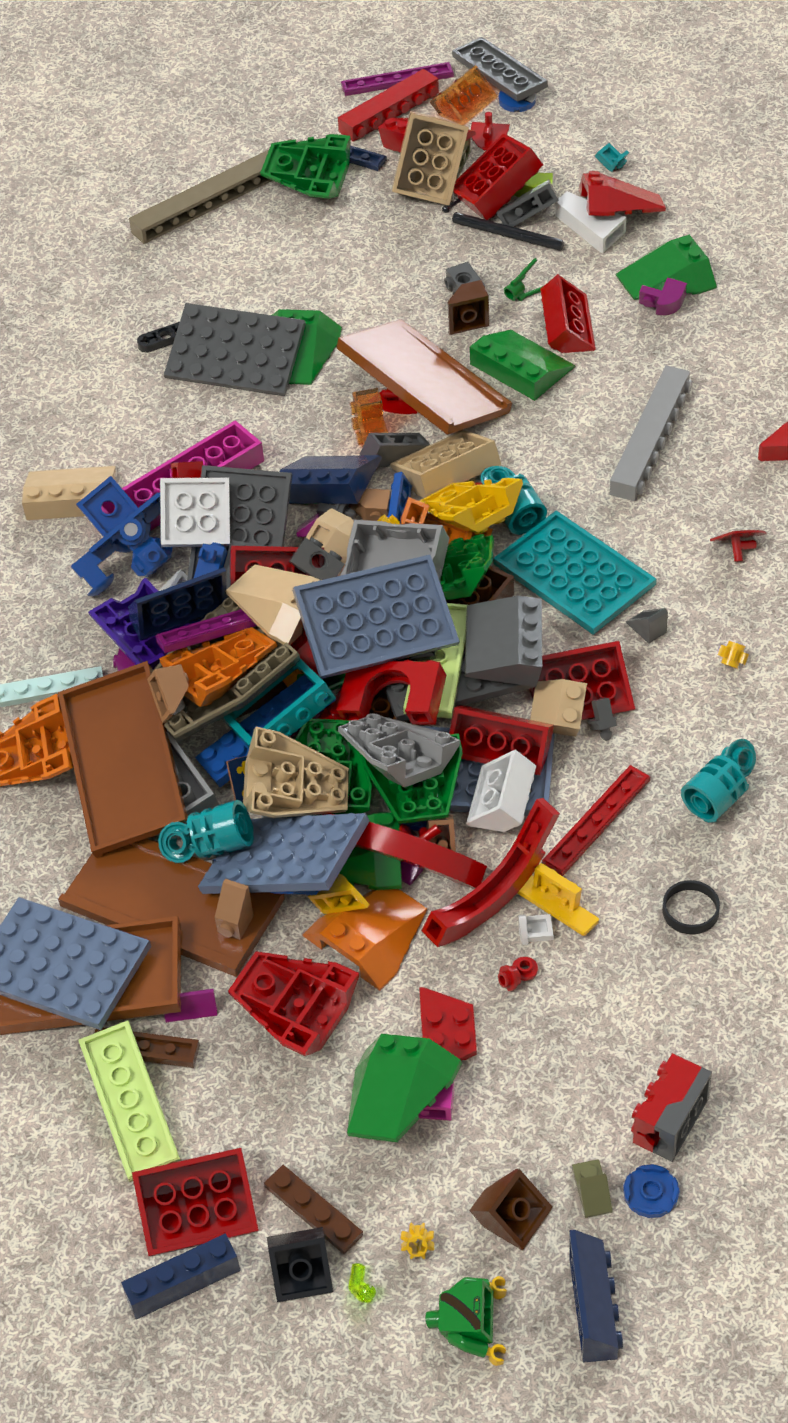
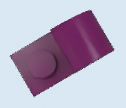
M667 277L662 290L642 285L639 291V303L646 307L656 308V315L673 314L683 304L687 283Z

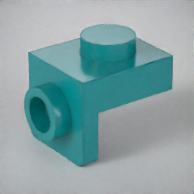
M608 143L594 157L612 172L616 168L620 170L627 163L626 157L630 152L626 150L620 154Z

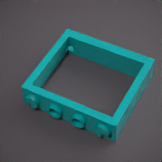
M301 659L248 705L238 711L235 710L222 719L248 748L250 747L252 737L235 719L297 668L314 686L263 727L264 729L278 731L290 737L336 699L327 684Z

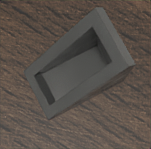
M666 608L643 610L627 620L626 623L647 643H651L667 633L668 611Z

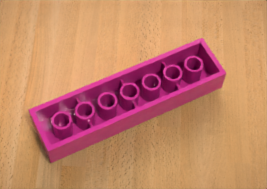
M235 420L122 489L139 508L157 492H160V478H172L171 463L203 461V465L252 469L264 462L262 442ZM105 502L101 507L102 511L106 514H111L115 510L112 502ZM161 514L151 521L150 531L161 525Z

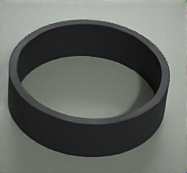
M685 880L672 885L666 891L663 898L662 913L667 924L674 930L690 935L700 934L711 929L717 922L720 901L717 893L707 884L695 880ZM685 890H694L707 895L715 904L716 912L706 922L690 925L674 919L669 914L666 904L674 894Z

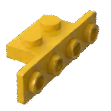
M542 863L535 868L534 876L531 875L517 893L582 936H585L599 922L598 917L579 906L582 888Z

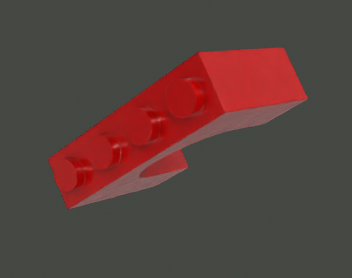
M411 660L403 662L389 661L380 665L348 672L344 678L336 711L342 720L365 718L369 715L373 698L382 688L393 683H404L410 685L405 712L411 723L435 725L447 675L441 663L433 660L426 662H414Z

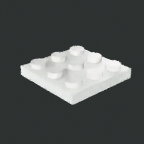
M160 478L161 547H202L203 543L211 545L212 542L230 546L229 478Z

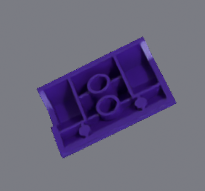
M144 578L134 594L122 601L110 598L88 611V614L135 665L148 661L152 670H154L160 663L159 658L166 656L167 653H164L157 643L156 635L140 641L129 618L128 606L134 600L158 592L149 580ZM187 623V624L182 625V626H179V627H177V628H180V627H183V626H187V625H190V624Z

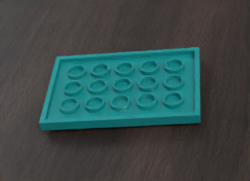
M557 510L493 558L495 566L505 573L514 576L516 581L593 635L652 589L657 581L651 574Z

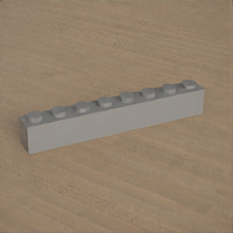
M665 365L610 479V495L632 501L636 500L638 494L642 495L645 487L644 481L645 479L649 480L651 476L652 464L656 465L658 461V451L664 449L665 436L671 434L672 421H677L678 408L684 406L686 393L691 391L692 380H690V371Z

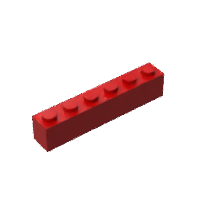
M425 69L418 71L337 117L339 132L342 135L350 136L353 142L363 138L366 134L377 130L380 125L385 123V120L396 118L413 107L422 104L427 99L436 96L439 93L438 78Z

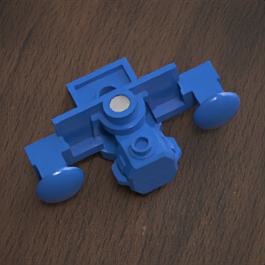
M110 476L76 504L103 536L86 554L71 565V569L81 580L84 578L92 588L87 594L88 596L92 597L101 594L113 582L114 573L107 577L98 565L114 552H132L131 569L137 576L145 577L151 576L171 559L173 547H161V538L149 536L151 521L161 514L160 492H157L138 508L113 477ZM112 502L115 506L114 512L111 514L104 513L101 508L103 503Z

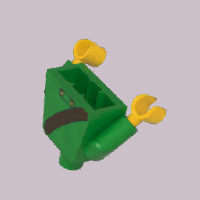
M497 1276L492 1282H489L485 1278H462L449 1290L443 1291L439 1295V1310L426 1312L425 1320L429 1329L438 1328L450 1345L478 1357L484 1358L489 1356L490 1363L495 1366L502 1365L504 1360L495 1357L494 1353L500 1352L505 1354L506 1348L501 1344H496L491 1348L488 1347V1344L493 1343V1298L502 1299L507 1293L506 1289H499L496 1286H505V1279Z

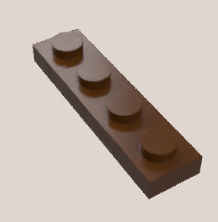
M103 1027L101 1030L95 1029V1033H97V1032H99V1031H102V1030H104V1029H107V1028H104V1027ZM133 1031L144 1062L194 1068L200 1047L199 1040Z
M284 1164L264 1182V1187L308 1225L312 1228L323 1227L324 1238L341 1253L345 1254L363 1236V1231Z

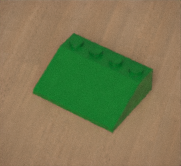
M511 329L483 335L469 347L470 365L534 401L575 368V365Z

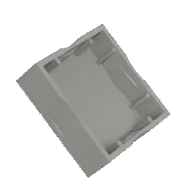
M354 520L347 547V560L341 575L431 554L440 581L450 538L442 525L391 524L384 521Z

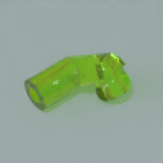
M354 1263L351 1267L348 1289L358 1301L369 1303L375 1297L376 1289L374 1286L370 1288L369 1284L364 1282L366 1267L363 1264Z

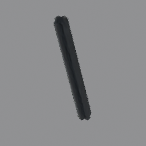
M455 212L452 217V222L547 248L561 251L564 246L562 239Z

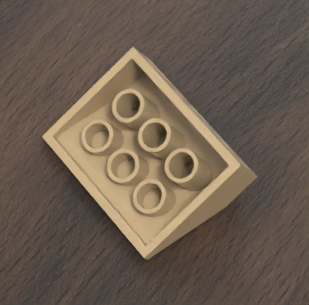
M410 111L392 185V192L449 205L469 127Z
M461 430L390 463L391 468L396 473H404L412 485L414 493L422 498L433 494L451 483L473 481L486 468L501 465L495 440L465 430Z
M116 466L30 471L23 486L22 496L26 520L85 516L76 504L108 477L112 476L115 480Z

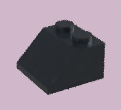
M323 1227L267 1237L277 1302L333 1292Z

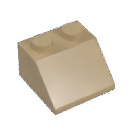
M565 679L538 681L534 690L530 720L553 724V733L576 737L580 730L587 683Z

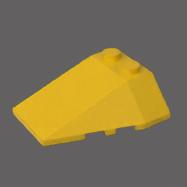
M502 478L497 483H492L491 479L485 480L482 485H475L474 481L451 483L421 499L420 502L430 505L428 512L464 531L480 534L487 531L489 526L505 521V517L513 513L523 481L516 478Z

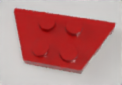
M419 987L422 1038L431 1039L461 1061L477 1055L473 1004L424 987Z

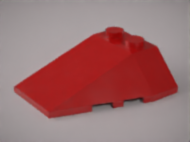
M589 171V173H583L579 193L581 196L587 197L586 210L588 215L615 216L616 211H625L627 215L632 214V210H642V213L666 211V206L659 194L601 174L598 171Z
M255 951L229 988L228 993L282 1046L306 1057L323 1048L347 1012L359 973L337 962L328 961V964L313 962L312 959L304 958L302 961L288 959L287 955Z

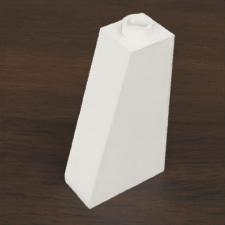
M567 191L555 203V216L595 249L604 253L626 232V217L616 212L615 216L588 215L586 210L587 200Z

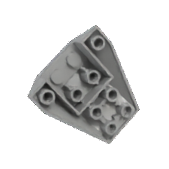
M369 714L365 718L351 720L347 724L338 727V732L387 779L403 787L441 774L460 745V740L450 736L447 732L425 728L378 714Z

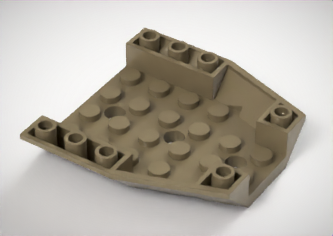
M228 597L201 621L237 611L241 608ZM258 626L253 627L259 632L266 635ZM221 636L218 638H214L209 640L210 644L218 641L224 640V637ZM275 641L277 644L275 649L222 697L214 700L210 705L199 707L183 696L184 709L172 715L164 726L179 743L203 730L209 724L220 721L224 716L235 710L238 711L244 708L300 661L298 652L287 642L283 645ZM202 643L191 645L187 648L188 650H192L198 647H202ZM159 663L155 669L163 668V666Z

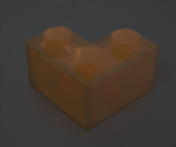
M378 388L352 392L353 402H349L351 414L354 415L351 418L353 431L357 430L355 432L356 441L362 447L369 433H388L383 418V406Z

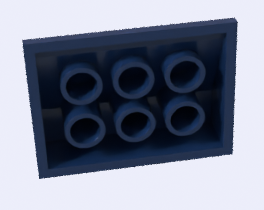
M381 455L302 457L279 471L292 473L293 475L289 504H358L382 457Z
M223 567L134 600L128 606L129 618L140 641L204 618L208 613L221 605L227 598L225 568Z

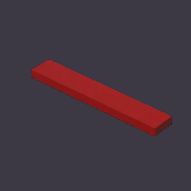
M629 765L544 857L542 864L554 869L563 876L650 781V776Z

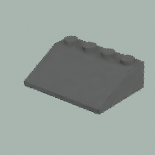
M518 595L467 605L465 677L536 687L542 670V599Z

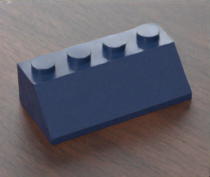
M569 1230V1261L582 1361L585 1363L618 1360V1349H623L622 1332L616 1331L615 1322H619L618 1305L612 1304L611 1295H615L614 1277H608L607 1268H612L610 1251H605L603 1240L578 1230Z

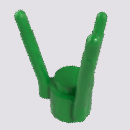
M534 258L504 288V294L512 301L518 298V300L522 301L526 297L541 292L540 289L542 287L524 293L525 286L521 282L525 278V274L537 262V258Z

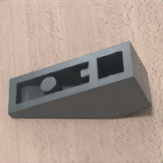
M547 180L498 211L497 215L502 224L513 227L559 201V196L550 180Z
M369 433L360 455H381L382 459L378 467H389L390 463L423 449L430 444L420 433Z

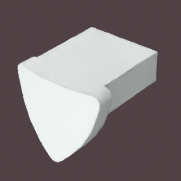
M551 914L518 915L519 935L522 945H528V942L554 940Z

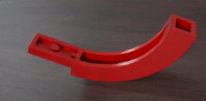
M544 798L536 799L514 844L497 868L478 887L460 900L441 909L431 911L421 931L437 947H440L466 936L497 914L519 892L534 873L535 868L540 864L546 853L542 848L560 813Z
M372 822L368 823L355 847L406 862L471 888H476L482 883L487 865L458 852Z

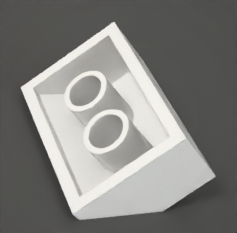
M513 750L482 765L466 824L470 827L501 832L521 825L524 820L526 804L529 800L531 784L534 781L536 765L517 750Z

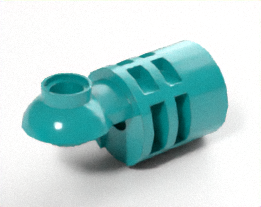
M491 466L481 473L482 484H484L485 480L490 479L492 483H497L502 478L522 479L523 485L514 511L511 515L505 517L504 521L513 534H525L546 518L547 508L526 476L523 474L515 475L510 469L502 466Z
M747 739L735 740L723 749L721 755L713 757L681 788V798L685 806L693 814L705 822H715L749 789V784H747L745 777L750 775L756 763V752L752 743Z
M235 800L215 806L213 809H204L201 813H191L187 818V824L172 822L166 825L160 832L158 842L159 849L166 859L174 863H182L189 860L194 853L200 859H208L212 854L218 856L222 855L225 851L232 852L250 847L253 844L254 832L252 821L245 805L241 801ZM178 836L183 840L182 848L177 844Z

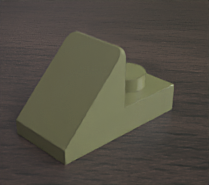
M599 1159L572 1164V1171L585 1218L613 1213L607 1175L602 1172Z

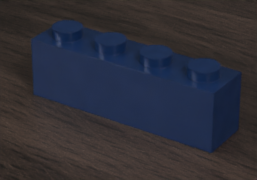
M225 1233L122 1281L121 1285L133 1315L137 1320L239 1272L240 1267L237 1255Z

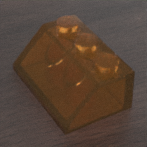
M475 65L461 74L429 102L439 116L460 125H465L492 102L497 95Z

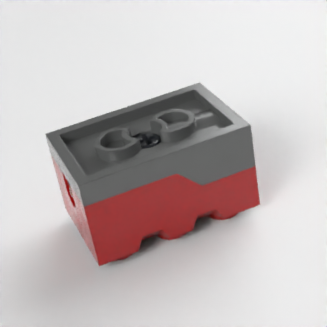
M672 1053L668 1061H663L659 1066L657 1076L660 1078L655 1083H649L644 1097L647 1098L646 1101L636 1105L632 1113L634 1123L631 1128L634 1144L671 1162L674 1161L709 1100L712 1071Z

